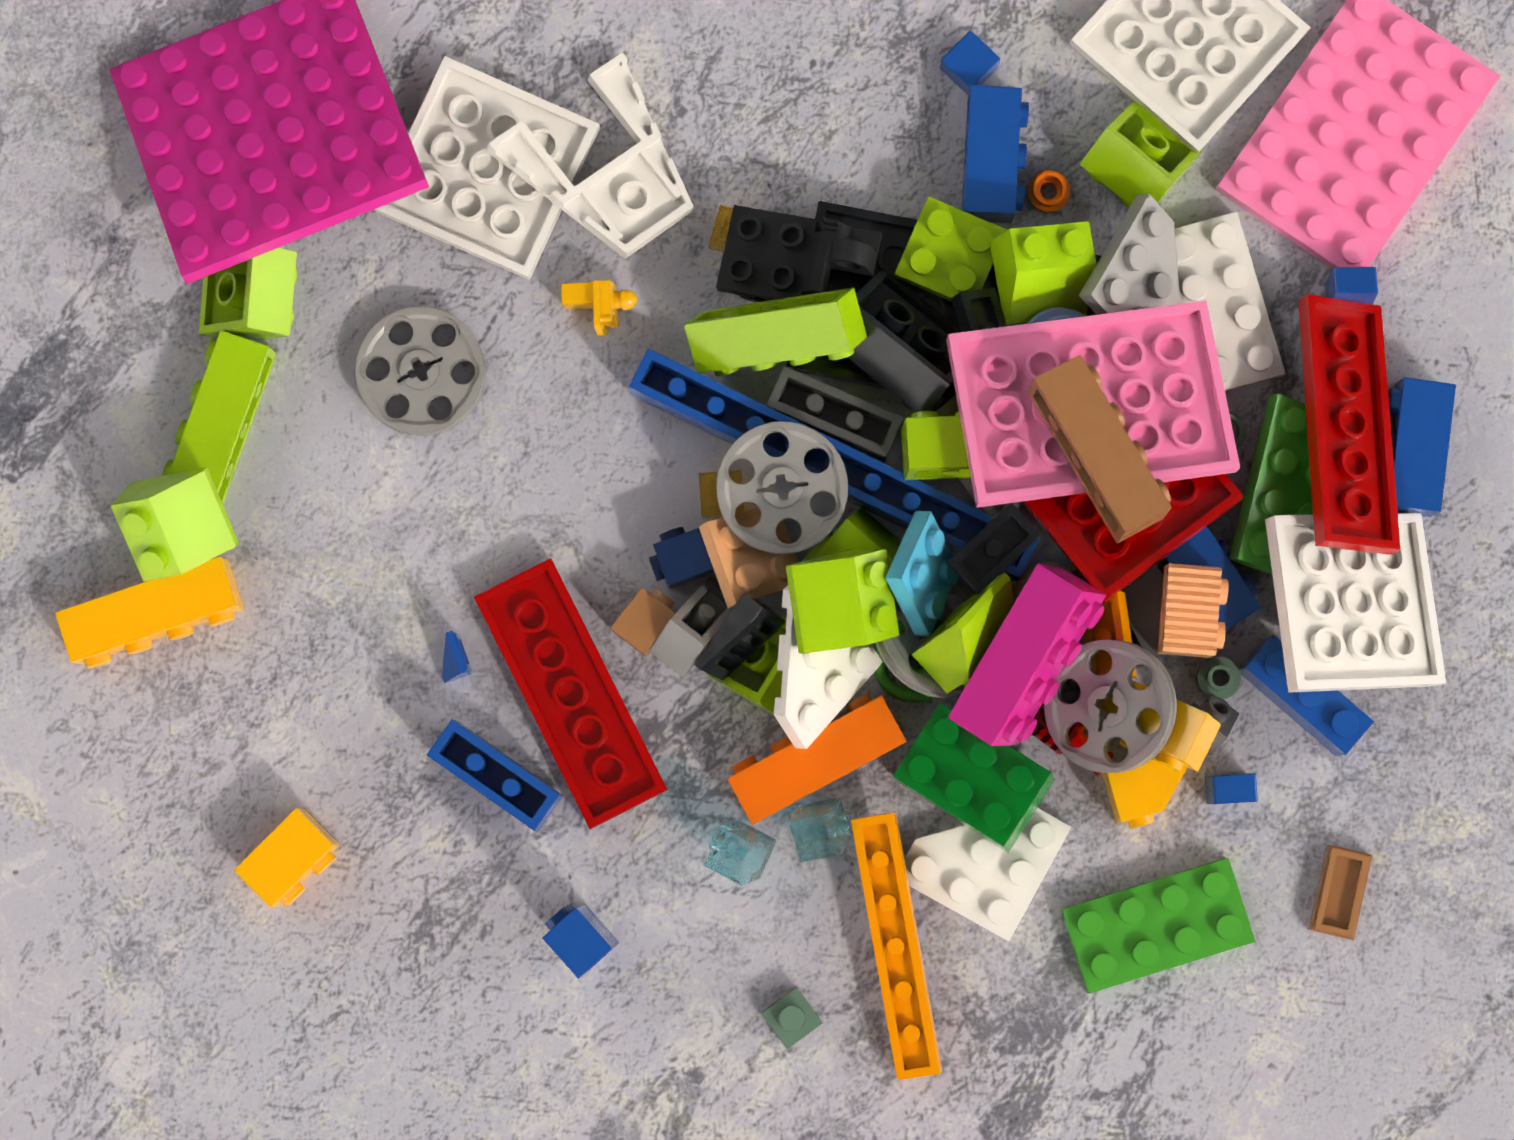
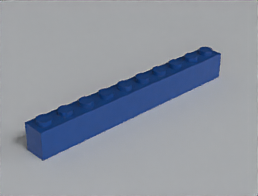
M649 348L628 386L632 396L730 444H733L749 430L763 424L793 422L804 425ZM817 431L835 447L844 463L848 478L847 501L907 530L915 511H931L939 529L944 534L950 551L956 553L994 518L919 480H905L903 472ZM771 433L765 438L763 448L768 455L780 457L787 452L789 442L783 434ZM812 449L804 457V465L812 473L825 471L830 463L827 453L821 449ZM1039 539L1034 541L999 575L1005 572L1012 582H1017L1021 578Z

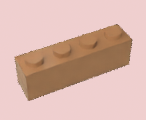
M1078 355L1035 377L1027 392L1115 542L1118 544L1163 520L1172 508L1169 504L1171 497L1162 480L1159 478L1154 479L1146 465L1148 458L1141 444L1137 440L1132 441L1123 427L1125 426V419L1121 410L1114 402L1109 403L1101 390L1103 385L1099 373L1093 365H1086L1082 356Z

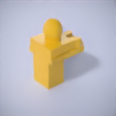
M611 280L561 284L562 306L568 310L593 308L594 328L598 336H607L609 328L619 327V308L623 310L632 309L638 300L637 295L631 290L622 289L618 291V286Z

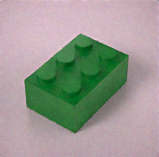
M940 703L895 771L893 777L907 789L1009 853L1054 783L1055 778L1052 772L1012 747L991 746L947 718L952 710Z

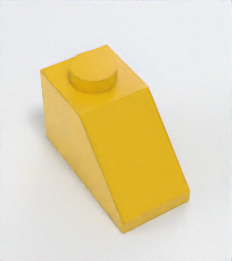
M1156 757L1134 770L1120 773H1102L1116 823L1127 821L1129 829L1155 822L1153 814L1164 811L1188 767L1183 766L1181 771L1178 772L1156 761Z

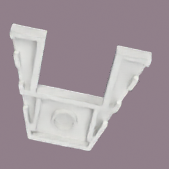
M622 52L589 74L588 82L637 143L575 187L523 121H520L489 142L487 150L621 257L626 259L690 214L694 206L672 158L669 159L661 141V133L656 122L653 123L644 104L645 98L638 82H634L627 66L628 60Z

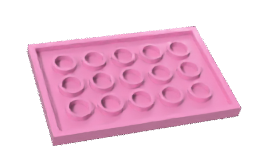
M1346 0L1215 190L1330 268L1370 267L1498 81L1500 75L1388 0Z
M1207 301L952 333L947 336L946 342L976 508L1087 493L1027 392L1035 377L1078 355L1082 356L1086 365H1093L1099 373L1103 385L1101 390L1108 402H1114L1121 410L1125 419V426L1123 427L1131 440H1137L1143 447L1148 458L1146 465L1154 479L1159 478L1162 482L1236 473L1240 469Z

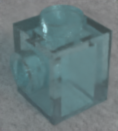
M841 797L801 804L795 810L789 820L799 862L839 856L844 852L851 839L850 836H853L851 813L849 810L844 811Z
M741 820L723 825L718 828L709 845L710 852L704 866L740 886L760 879L777 840Z

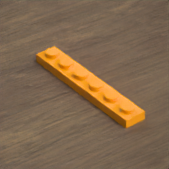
M896 811L853 818L851 820L897 1080L941 1074V1060Z

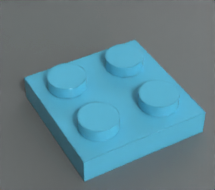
M915 511L885 577L914 635L923 636L931 635L937 619L943 614L944 603L950 589L958 579L957 575L945 563L953 555L931 511Z

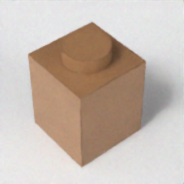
M642 587L610 629L639 653L647 657L650 653L649 650L669 620L674 616L675 612L671 608L675 605V602L656 587L651 593Z

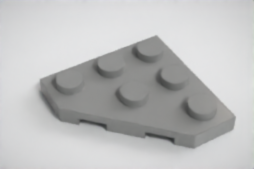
M1138 194L1079 294L1096 315L1180 304L1174 221L1151 194Z

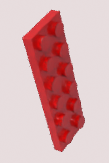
M1307 294L1298 300L1315 546L1392 555L1400 551L1401 548L1382 309L1380 305Z
M550 558L474 596L589 829L591 830L668 791L553 560Z

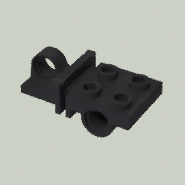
M734 205L716 289L719 292L739 295L741 298L754 303L826 292L831 269L869 276L874 275L882 233L847 226L839 220L829 218L823 219V228L821 229L817 219Z

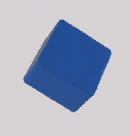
M969 31L942 58L940 69L968 95L971 85H982L998 69L1000 57L977 35Z
M1376 267L1332 268L1325 283L1326 297L1373 304L1378 295Z
M1256 773L1205 776L1207 804L1258 802Z

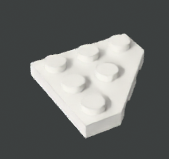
M787 585L783 589L782 608H787L786 633L779 636L777 670L783 671L781 697H775L774 716L793 746L799 749H807L883 662L872 644L799 654L789 587Z
M1037 808L1009 853L965 825L914 839L904 857L909 886L1009 942L1068 835L1071 826Z

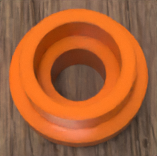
M1043 170L1035 174L1030 180L1027 196L1031 205L1037 210L1045 213L1056 212L1067 203L1070 196V185L1061 173L1055 170ZM1044 186H1051L1054 188L1056 196L1052 199H1046L1042 196L1040 190Z

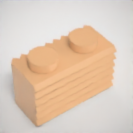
M1172 563L1164 566L1158 654L1211 658L1216 656V648L1223 649L1225 623L1218 622L1220 605H1226L1229 584L1228 579L1221 578L1222 568Z

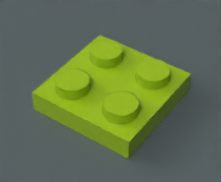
M928 196L894 277L948 301H951V298L959 292L982 289L993 265L990 242L1007 231V229Z

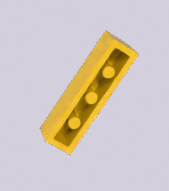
M219 556L182 575L146 581L56 612L55 615L70 662L80 665L85 664L87 669L110 663L112 661L110 655L127 650L128 655L151 649L153 647L152 640L167 635L169 641L187 637L194 633L193 626L208 621L211 627L225 624L235 619L234 612L245 608L230 562Z

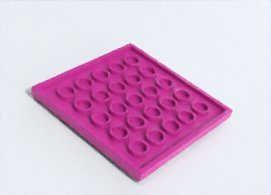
M281 0L109 69L180 274L186 284L429 187L356 0Z

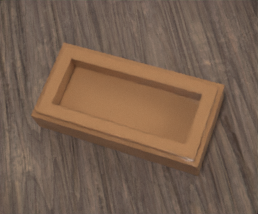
M1327 845L1308 930L1354 940L1373 855Z

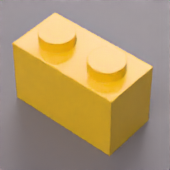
M295 808L234 871L270 908L278 907L281 903L288 907L305 891L306 888L301 883L312 872L319 876L335 861L337 857L332 852L340 844L304 808Z

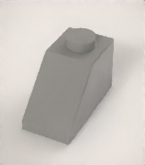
M710 576L669 620L649 650L650 653L682 677L694 666L703 650L733 609V607H727L717 581Z

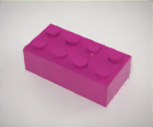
M1037 563L947 718L991 746L1018 745L1020 741L1022 743L1027 741L1036 728L1037 720L1034 717L1042 703L1047 705L1059 688L1060 683L1056 680L1064 666H1071L1078 657L1082 645L1078 642L1087 628L1092 629L1100 620L1104 612V606L1101 603L1106 594L1063 568Z

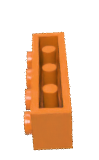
M867 693L847 704L846 706L850 713L837 720L833 719L807 749L795 748L787 736L769 746L773 752L772 755L759 762L752 755L732 766L731 768L735 775L727 779L750 823L754 825L906 743L907 741L882 695L873 700L870 694Z

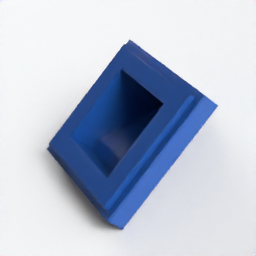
M453 631L447 632L445 637L442 669L444 683L465 677L472 672L460 635Z

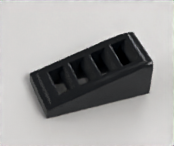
M744 593L694 665L723 681L784 625L786 620L767 605Z

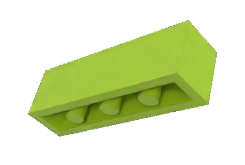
M854 288L705 310L684 324L697 372L714 371L715 376L729 375L738 371L740 367L752 366L753 371L769 369L777 365V362L790 361V365L797 366L809 363L818 356L828 355L829 360H839L853 355L854 348L867 338Z
M220 330L217 340L212 339L210 341L204 358V362L208 366L203 380L198 379L195 382L190 395V403L194 404L188 420L184 419L180 423L176 433L175 443L179 445L173 461H167L161 476L207 467L220 499L224 503L277 355L269 346Z
M920 411L911 415L912 418L905 419L901 429L905 480L971 478L959 411L955 413V416H938V413L934 411Z

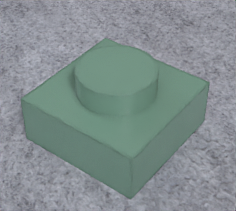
M797 987L761 1012L786 1049L823 1024Z

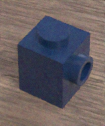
M678 527L660 534L661 541L653 544L656 555L648 557L657 582L665 579L669 589L715 573L699 528L685 533L683 527Z

